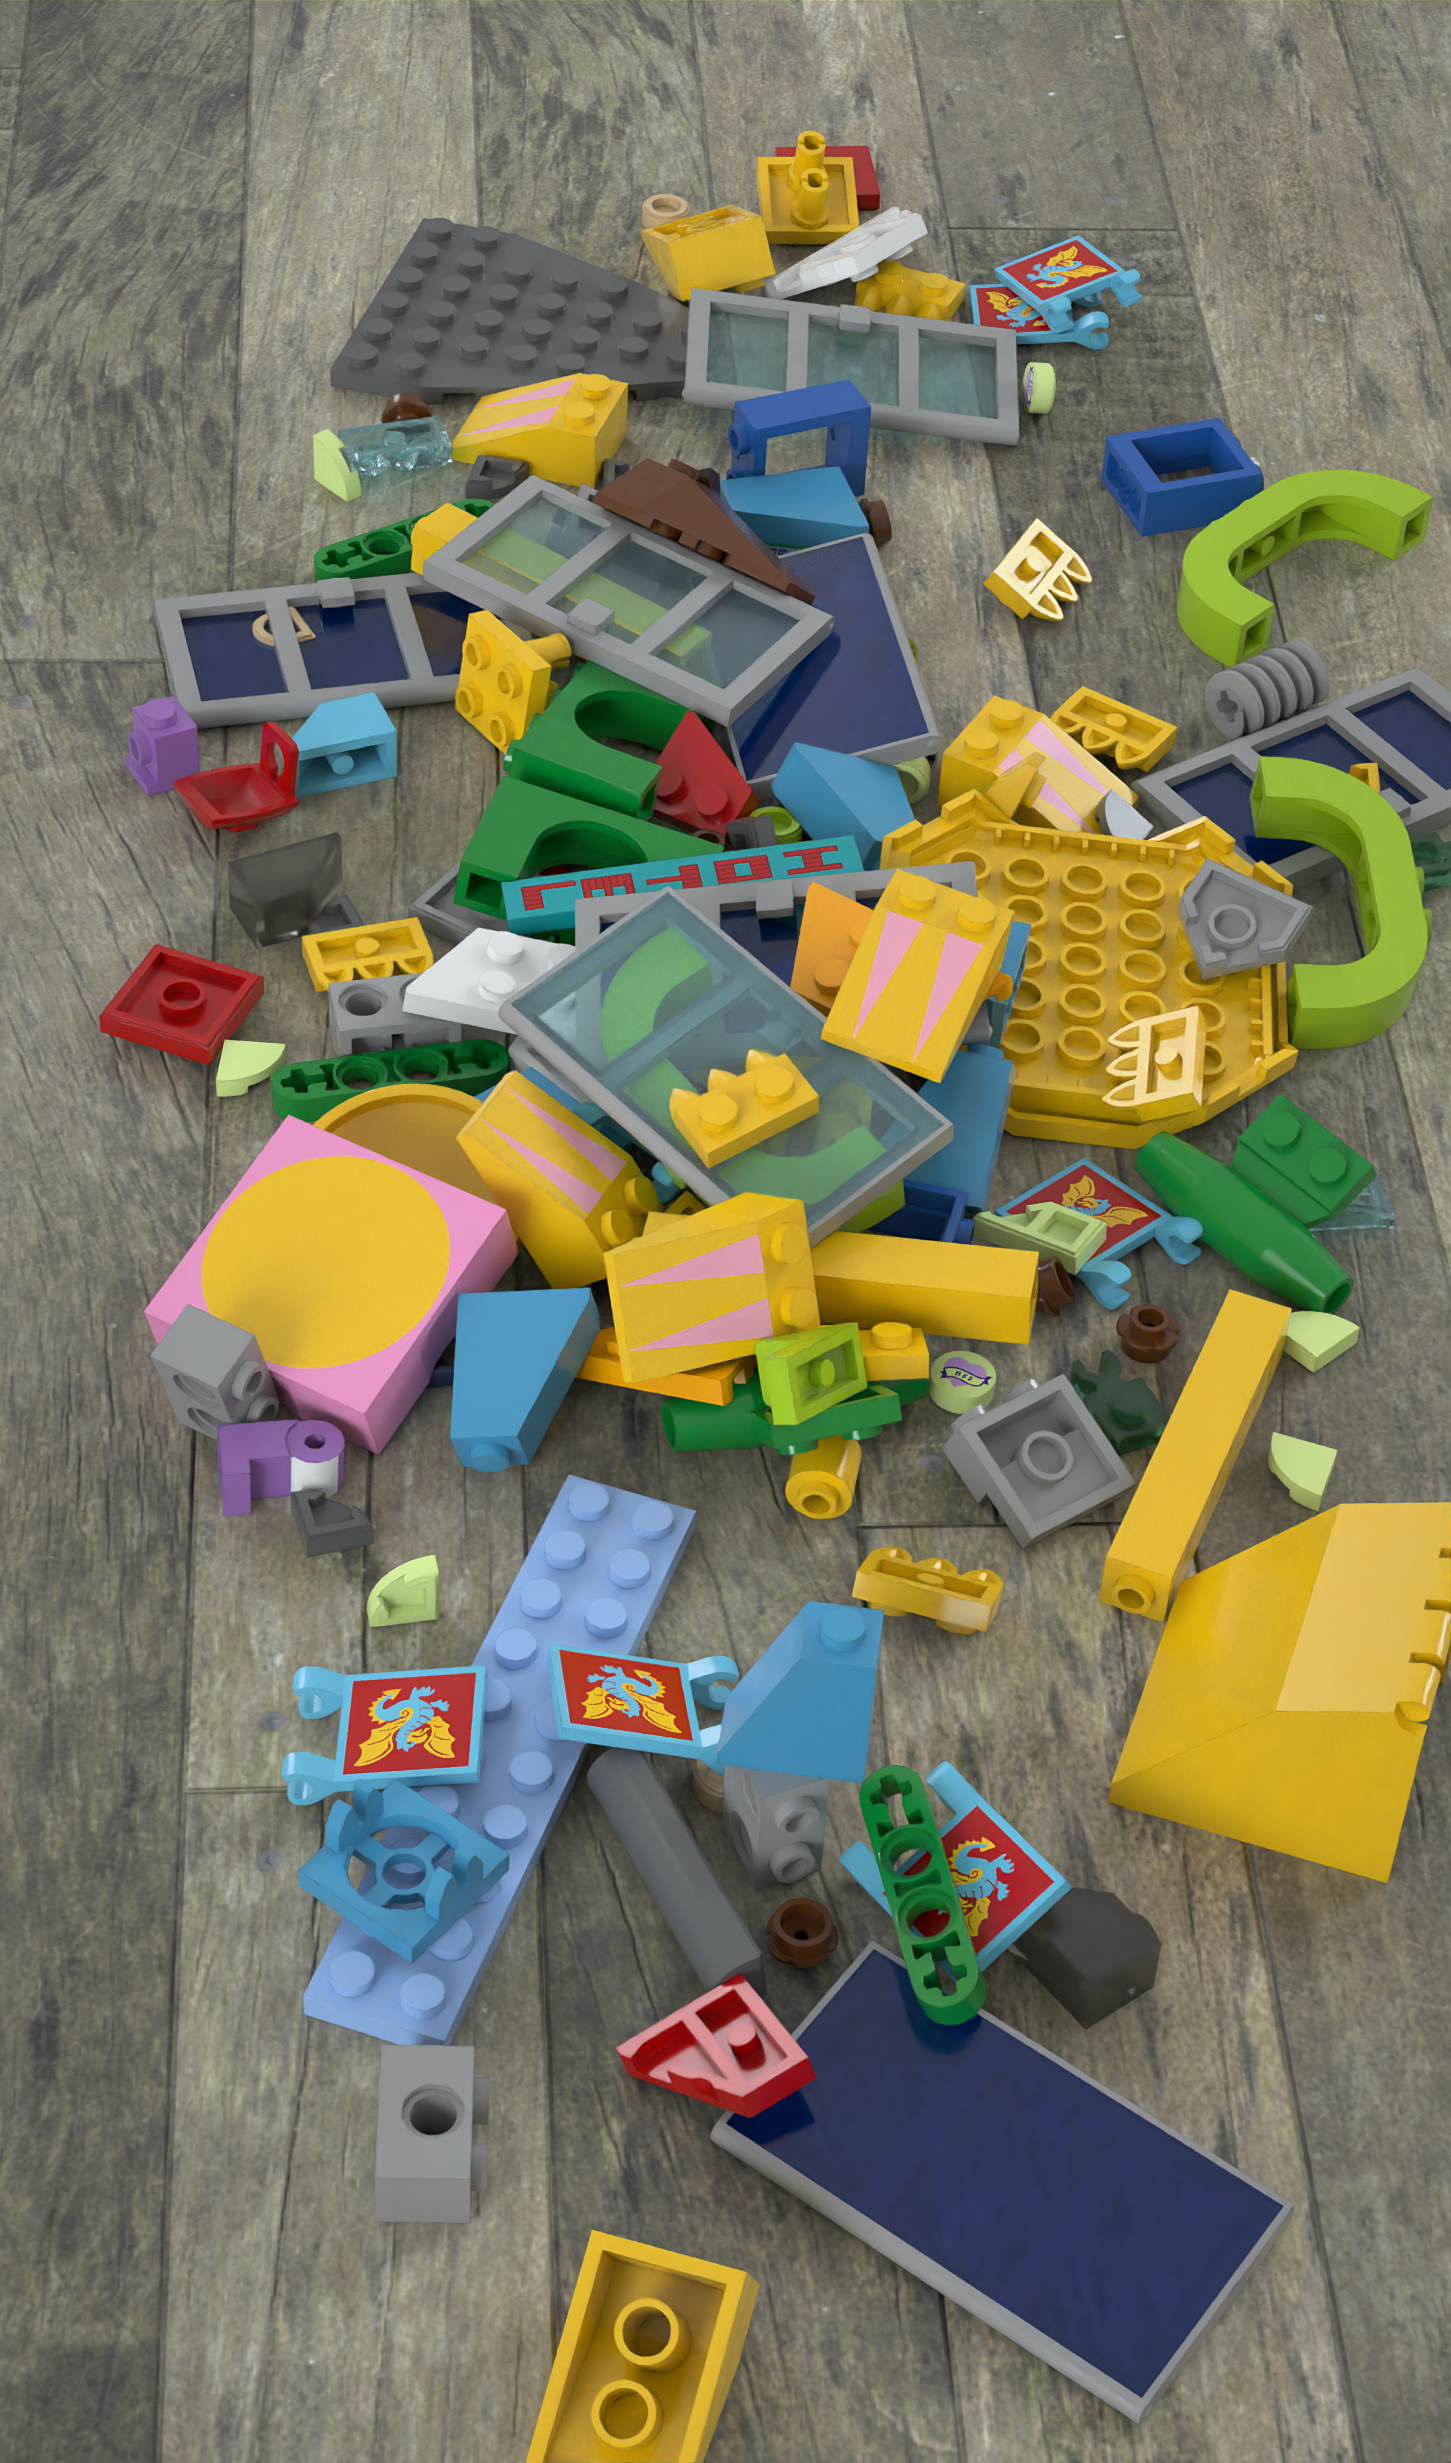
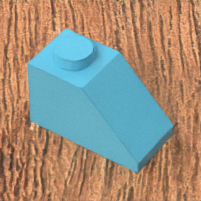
M375 692L320 703L292 737L299 750L295 796L297 798L397 777V731Z

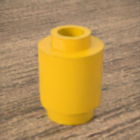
M841 1434L818 1439V1448L812 1451L793 1454L785 1488L786 1498L795 1510L810 1518H836L844 1514L851 1506L862 1451L858 1440H844Z

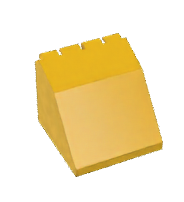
M1451 1502L1339 1504L1181 1581L1111 1782L1108 1803L1388 1883L1427 1725L1418 1722L1429 1718L1439 1683H1444L1451 1656Z

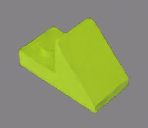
M842 1323L766 1338L755 1345L763 1401L772 1409L774 1425H798L868 1388L858 1323Z

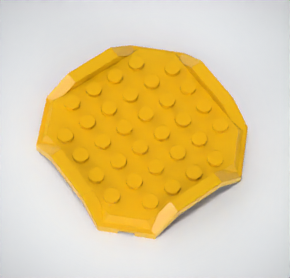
M972 789L942 805L941 816L925 825H922L915 819L883 836L879 870L975 861L978 897L1015 911L1013 921L1031 924L1024 973L1000 1045V1049L1005 1052L1003 1059L1013 1061L1016 1071L1004 1129L1014 1136L1134 1150L1144 1146L1159 1132L1166 1131L1173 1135L1208 1121L1294 1068L1299 1050L1288 1043L1286 960L1276 964L1202 980L1178 914L1180 898L1207 858L1291 897L1293 884L1262 860L1254 864V867L1233 851L1236 840L1206 816L1148 840L1019 825L1014 820L1008 818L1003 811L976 789ZM876 897L875 907L881 897ZM1199 1006L1207 1022L1201 1109L1142 1122L1138 1113L1124 1112L1103 1103L1105 1095L1125 1082L1107 1074L1105 1068L1120 1056L1128 1053L1110 1045L1108 1038L1124 1026L1140 1019ZM968 1045L960 1046L958 1050L967 1051Z

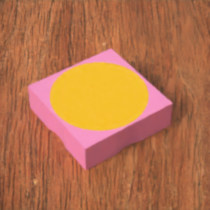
M288 1115L145 1309L144 1314L157 1345L187 1304L254 1334L281 1404L288 1407L303 1420H320L335 1425L341 1430L344 1439L379 1455L428 1385L438 1359L456 1336L458 1294L492 1292L517 1256L518 1249L507 1209Z

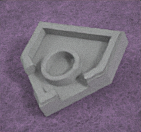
M1209 858L1206 859L1180 898L1178 905V914L1202 980L1284 962L1311 921L1313 913L1312 906Z

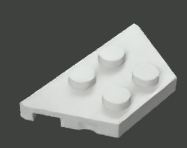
M891 207L764 282L762 289L766 298L784 299L821 286L825 287L835 284L849 277L852 282L860 281L879 271L877 263L882 260L892 261L910 253L913 250L911 243L928 233L920 214H911L908 210L900 212L899 207Z
M477 928L407 986L402 1011L517 1034L498 1017L499 1008L506 1000L574 953L575 946L517 936L506 931L498 932ZM608 972L602 975V1009L613 983ZM575 994L539 1021L566 1045L577 1047Z

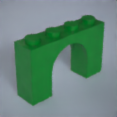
M588 660L585 664H577L570 682L564 689L558 687L555 690L548 708L542 714L536 713L533 716L525 735L520 740L516 738L512 740L505 754L503 770L509 772L510 778L648 822L654 813L662 766L609 748L593 739H627L663 751L688 710L696 713L713 737L716 721Z
M503 776L461 858L453 904L507 921L501 882L532 878L540 871L557 865L579 864L603 869L722 853L724 846Z

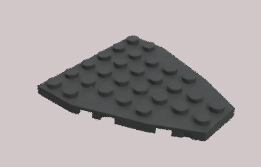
M423 218L330 369L331 386L390 398L399 393L411 392L421 396L427 405H443V393H474L475 405H477L481 397L582 373L586 375L600 374L608 377L610 380L628 383V391L635 395L636 401H650L661 397L683 398L689 308L643 284L519 235L500 232L498 229L490 226L472 227L456 224L446 218ZM712 320L709 321L706 381L725 343V327Z

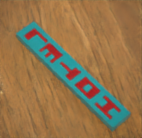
M854 835L506 881L501 882L509 932L516 935L575 928V899L661 891L668 885L677 890L864 872Z

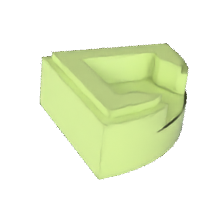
M323 430L313 435L314 479L346 502L354 500L361 496L359 474L357 470L350 473L339 451L345 448L342 441L330 430Z
M224 1040L216 1077L217 1096L242 1095L248 1093V1086L263 1081L268 1077L272 1080L275 1072L285 1065L286 1044Z
M1316 1311L1293 1312L1290 1316L1284 1351L1314 1373L1355 1345L1360 1327L1344 1318Z
M1273 1432L1268 1464L1271 1472L1276 1474L1281 1482L1290 1489L1289 1496L1294 1501L1309 1509L1319 1511L1335 1465L1338 1450Z
M435 1555L406 1562L387 1573L375 1585L367 1602L370 1627L439 1619V1571Z

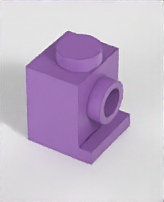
M175 696L154 699L143 705L132 707L134 731L128 733V745L131 754L125 756V765L148 797L176 789L174 787L175 780L200 772L198 727Z

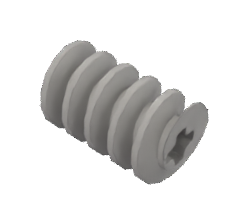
M1291 640L1279 645L1277 648L1234 665L1228 670L1214 674L1206 686L1205 708L1217 730L1227 738L1237 740L1242 733L1252 734L1259 731L1262 726L1272 725L1278 719L1292 716L1295 711L1299 712L1309 708L1310 704L1314 705L1325 701L1329 694L1330 686L1328 673L1321 658L1311 647L1303 642Z

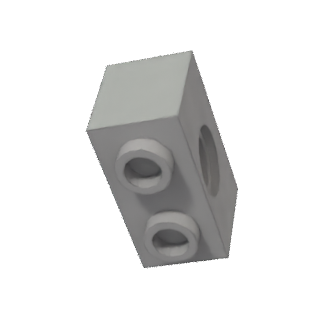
M381 2045L375 2159L376 2222L470 2223L471 2191H487L488 2143H473V2125L489 2124L490 2077H474L475 2046ZM430 2131L442 2132L443 2134L426 2135L423 2133Z

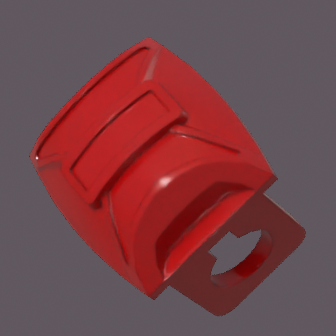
M266 722L263 724L260 763L227 766L195 773L175 780L174 787L190 811L208 830L220 828L236 833L257 828V823L289 814L299 805V799L295 796L299 756L298 746L276 722ZM275 743L280 747L284 759V768L281 775H278V765L274 753Z

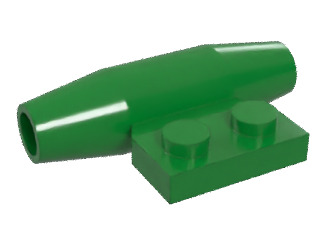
M1280 1094L1238 1137L1239 1141L1231 1166L1166 1131L1157 1133L1142 1147L1135 1160V1171L1174 1216L1190 1217L1197 1220L1203 1228V1234L1200 1239L1253 1282L1305 1311H1316L1333 1315L1346 1302L1352 1292L1354 1280L1312 1234L1309 1228L1331 1219L1335 1221L1376 1178V1171L1370 1162L1286 1097Z
M758 1366L753 1368L754 1374L747 1383L735 1384L733 1380L734 1399L731 1403L721 1406L673 1396L662 1401L661 1419L667 1443L674 1453L755 1449L769 1446L773 1449H778L779 1454H801L818 1448V1439L841 1434L844 1440H862L881 1434V1425L902 1421V1406L928 1395L929 1378L867 1381L868 1388L798 1425H774L772 1409L763 1401Z

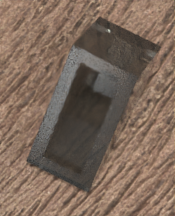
M337 832L228 862L230 909L256 949L308 935L310 924L323 913V906L334 899L343 884L342 839Z
M1072 1887L1013 1942L1008 1949L1078 2023L1087 2030L1154 1987L1162 1942L1158 1939L1150 1922L1142 1915L1132 1913L1114 1893Z

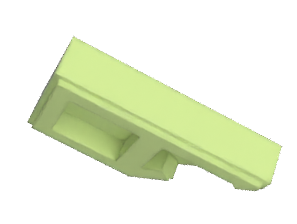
M1053 1202L1027 1205L1026 1213L998 1217L993 1215L991 1211L978 1213L973 1218L975 1221L973 1236L1006 1249L1039 1252L1040 1261L1056 1256L1066 1271L1074 1275L1079 1272L1106 1240V1222Z

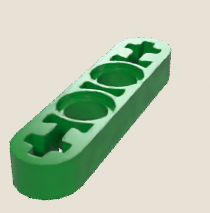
M472 498L453 503L452 505L479 518L495 504L484 499ZM435 510L319 549L314 555V583H317V580L350 577L351 580L413 572L411 570L413 548L411 534L414 525L421 518L427 517ZM377 553H392L391 555H377Z
M473 1039L292 1063L278 1069L272 1077V1105L275 1113L284 1120L290 1115L304 1122L318 1121L334 1107L352 1097L381 1087L398 1084L443 1086L475 1097L496 1086L509 1073V1053L498 1042L488 1039ZM453 1070L454 1074L449 1075L448 1071ZM414 1072H429L437 1077L429 1081H413L406 1076ZM353 1080H369L376 1085L368 1089H352L345 1084ZM333 1086V1090L327 1091V1087Z
M884 1766L872 1772L865 1779L859 1791V1801L910 1981L919 2004L928 2018L935 2023L947 2026L962 2024L973 2018L982 2008L986 1998V1987L929 1797L918 1774L905 1766ZM901 1794L902 1806L909 1824L896 1828L888 1810L889 1802L887 1798ZM922 1849L932 1854L929 1865L916 1875L904 1876L894 1871L896 1860L909 1850ZM928 1910H942L950 1915L947 1927L935 1936L920 1937L911 1932L914 1920ZM948 1958L957 1980V1992L950 1996H943L941 1992L942 1983L934 1962L943 1961Z

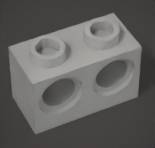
M423 973L328 983L329 1025L336 1057L461 1041V1023L402 1011L407 986Z
M187 1304L150 1355L178 1422L217 1440V1425L275 1421L281 1401L255 1335Z
M725 1765L721 1825L754 1890L778 1882H795L811 1872L821 1870L830 1779Z

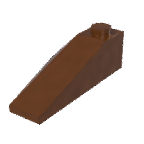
M647 458L596 492L592 502L604 509L806 604L812 605L816 596L715 491L696 481L700 474V471L674 458L670 459L668 466Z

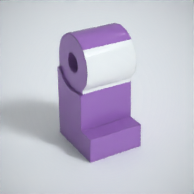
M297 1419L217 1425V1468L223 1516L251 1514V1500L291 1496L290 1492L319 1491L326 1493V1498L336 1494L342 1487L344 1480L345 1439L341 1430L326 1421H297Z

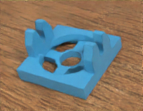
M360 1779L354 1785L352 1807L340 1799L332 1805L325 1826L326 1845L298 1870L299 1887L413 1964L509 1871L510 1854L396 1779L380 1793ZM399 1826L416 1827L428 1833L414 1848L401 1847L390 1850L373 1838L379 1831ZM449 1849L455 1851L452 1860V1874L440 1866L434 1870L433 1864ZM352 1856H355L375 1870V1885L363 1897L352 1887L348 1876L349 1863ZM404 1862L419 1866L425 1872L426 1877L413 1888L398 1889L389 1885L384 1880L383 1874L394 1864ZM420 1900L425 1904L424 1907L412 1910L387 1909L392 1903L410 1904Z

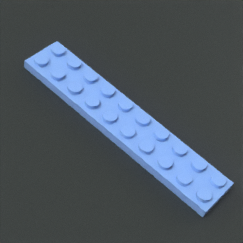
M568 1475L471 1665H486L488 1673L479 1782L409 1787L509 1853V1871L413 1964L343 1917L303 1995V2012L305 2015L399 2045L451 2046L593 1746L591 1743L558 1738L546 1656L549 1644L635 1656L694 1533L696 1510ZM394 1827L387 1830L381 1844L390 1850L401 1847L414 1848L428 1833L416 1827ZM449 1849L433 1864L434 1870L440 1866L452 1874V1860L455 1851ZM404 1862L394 1864L383 1874L384 1880L389 1885L398 1889L413 1888L426 1877L425 1872L419 1866ZM368 1867L357 1889V1892L362 1897L375 1885V1870L371 1867ZM420 1900L410 1904L392 1903L387 1909L412 1910L424 1907L425 1904Z

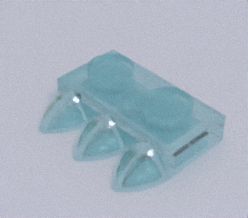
M439 416L338 430V439L345 446V448L340 449V452L350 473L357 470L359 475L362 474L368 478H373L383 471L397 469L400 472L408 473L413 467L427 468L430 466L441 469L448 462H452V443Z

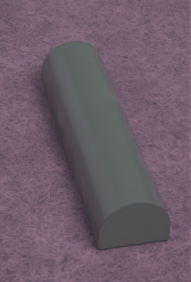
M618 1747L609 1749L597 1758L590 1767L587 1774V1784L705 1990L709 1992L741 1973L761 1999L765 1998L767 1987L762 1952L644 1752Z

